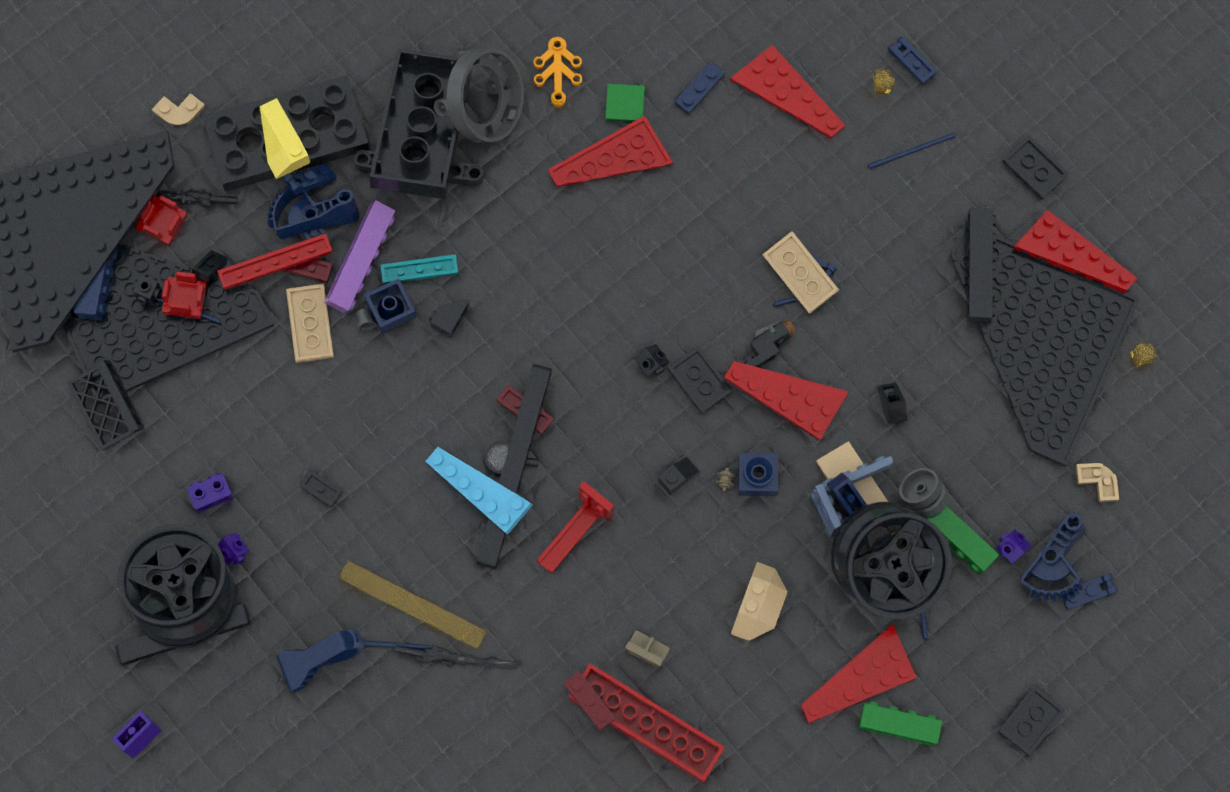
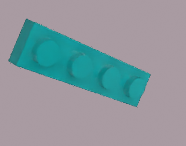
M456 254L380 265L383 285L398 278L400 282L458 275Z

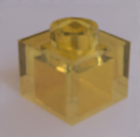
M875 70L873 76L875 94H889L891 87H894V76H890V70Z
M1140 343L1134 346L1135 349L1130 353L1135 368L1152 363L1157 358L1152 343L1147 345Z

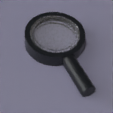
M495 442L487 448L484 460L490 472L501 475L509 443ZM527 458L526 465L538 467L539 459Z

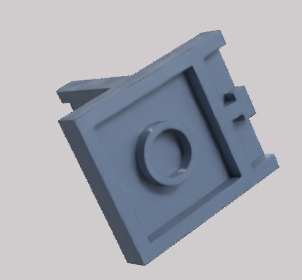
M881 456L875 459V463L871 465L865 463L857 467L856 471L852 473L846 471L843 474L852 483H856L889 469L893 459L891 456L887 458ZM832 478L815 486V489L812 491L813 494H811L830 537L836 534L843 522L840 513L835 512L833 507L834 500L830 495L832 492L826 485Z

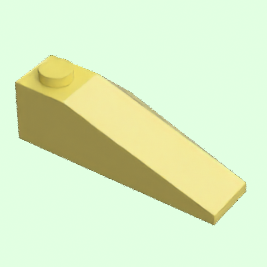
M277 98L261 105L260 112L267 162L275 178L278 179L309 164V156Z

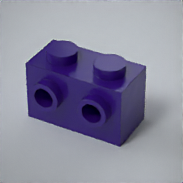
M219 473L213 474L208 477V480L194 482L190 485V488H187L198 514L234 498L223 473L220 475Z
M140 710L112 740L124 753L134 759L162 730L148 715Z

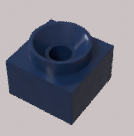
M399 278L364 294L366 303L381 333H385L416 318L415 310ZM388 304L395 305L393 308H386Z
M739 453L738 496H777L778 453ZM760 472L763 476L757 478L753 473Z

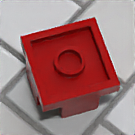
M161 195L159 198L153 196L152 200L148 202V207L139 217L140 220L135 228L137 231L170 246L188 213L178 208L177 203Z
M176 272V277L168 276L162 293V314L201 319L207 282L197 280L196 274Z

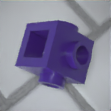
M1014 529L1010 534L1005 532L999 538L1001 543L996 548L1003 557L1013 564L1032 545L1025 539L1023 534Z
M236 532L222 538L217 544L227 566L241 564L246 559L244 556L250 551Z

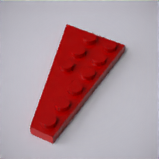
M773 45L730 78L731 82L743 86L745 90L755 93L762 100L785 113L793 115L795 119L805 122L811 128L830 139L845 128V124Z
M643 116L548 169V173L556 187L669 166L673 165V162L647 118Z
M1049 210L1039 218L1013 248L1016 251L1022 250L1027 252L1031 257L1036 258L1037 256L1047 260V263L1074 274L1077 272L1085 275V278L1089 280L1095 279L1100 281L1104 286L1122 293H1126L1137 280L1135 275Z
M736 361L732 362L723 379L817 440L822 438L848 394V391Z
M893 624L801 704L808 724L917 678Z

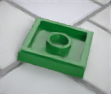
M608 84L605 121L634 122L643 117L645 86Z

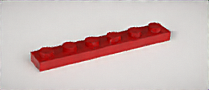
M325 233L218 270L222 286L226 290L333 252Z

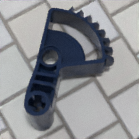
M286 185V190L280 189L281 195H276V200L272 201V206L269 207L270 213L267 216V224L270 228H274L279 239H285L324 226H342L354 223L359 219L360 213L353 193L348 189L340 190L334 198L329 197L328 200L315 203L306 191L294 194L291 187ZM302 195L303 198L297 201L288 213V225L278 228L279 217L284 207L292 199Z
M1069 514L1063 520L1049 543L1022 576L1021 583L1026 589L1030 590V598L1036 594V600L1038 601L1041 599V596H1044V602L1048 601V597H1051L1052 602L1056 601L1055 597H1059V600L1063 601V595H1066L1067 599L1071 598L1070 592H1073L1076 596V588L1081 591L1084 590L1080 577L1065 559L1066 554L1085 533L1082 519L1078 514ZM1050 553L1056 554V558L1052 561L1046 559V556ZM1070 573L1076 579L1072 585L1056 591L1039 590L1026 583L1032 574L1038 579L1048 582L1064 579Z
M348 629L335 632L305 650H285L279 653L276 658L290 693H294L306 687L305 682L311 681L313 675L317 674L318 669L354 658L363 650L364 644L358 630Z

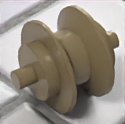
M725 468V471L717 473L720 480L715 483L722 488V491L735 486L731 480L736 478V476L729 471V468Z

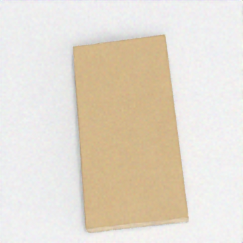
M793 231L762 254L809 314L839 291Z
M324 284L286 289L295 362L301 363L334 358L327 304L324 303L326 299Z
M849 441L816 460L826 479H833L841 472L850 471L852 473L863 464ZM872 476L853 483L867 505L875 502H888Z

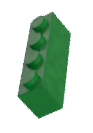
M947 506L935 516L926 518L940 529L949 546L955 550L954 554L959 559H964L968 562V566L973 572H978L981 575L999 556L991 546Z
M868 701V704L864 703L858 729L931 746L938 744L942 721L937 720V716L926 715V717L919 716L916 711L907 710V712H901L898 707L894 706L884 708L879 707L880 704L877 702Z

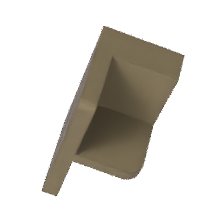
M636 630L631 640L628 641L625 651L660 669L670 648L654 640L655 637L652 636L650 638Z

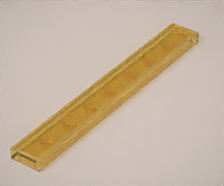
M347 561L339 576L340 580L478 649L486 634V630L350 561Z

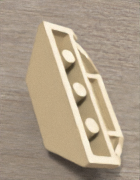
M759 562L756 563L731 635L750 641L775 628L788 592L775 568Z

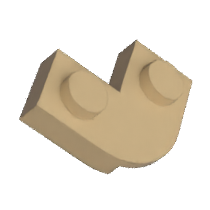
M191 93L179 107L163 96L152 109V112L171 126L189 125L205 108V104Z
M1101 463L1077 464L1075 466L1077 485L1097 483L1099 502L1119 500L1117 478L1109 468Z

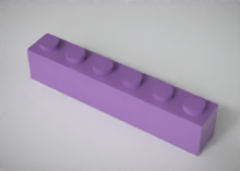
M376 200L370 203L326 296L325 304L342 313L353 309L356 303L354 298L357 293L361 292L364 286L362 281L371 271L372 267L370 264L379 254V244L383 243L387 237L386 229L394 222L395 217L393 214L395 210Z

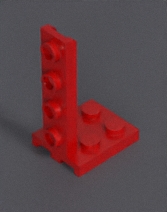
M584 481L579 486V499L584 503L583 506L537 559V563L551 574L599 517L609 521L614 514V505Z

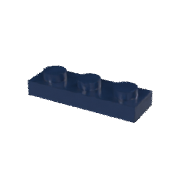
M710 61L675 100V105L689 115L721 80L725 72Z

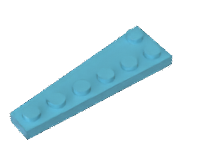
M439 447L425 461L506 534L510 533L533 506L524 498Z

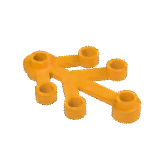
M561 37L552 38L548 43L549 49L541 57L534 59V67L542 69L545 66V62L554 55V62L542 74L535 75L534 84L538 87L543 86L545 81L554 73L555 92L551 95V103L555 107H562L566 102V96L562 92V73L571 80L574 86L582 84V76L571 71L561 61V55L571 62V66L575 69L581 67L582 59L579 56H574L566 49V41ZM559 43L561 46L557 48L554 44ZM578 60L580 63L575 65L573 61ZM542 61V64L537 65L536 62ZM577 77L580 81L575 82L573 79ZM541 78L543 81L538 83L536 80ZM557 95L562 97L560 100L555 99Z

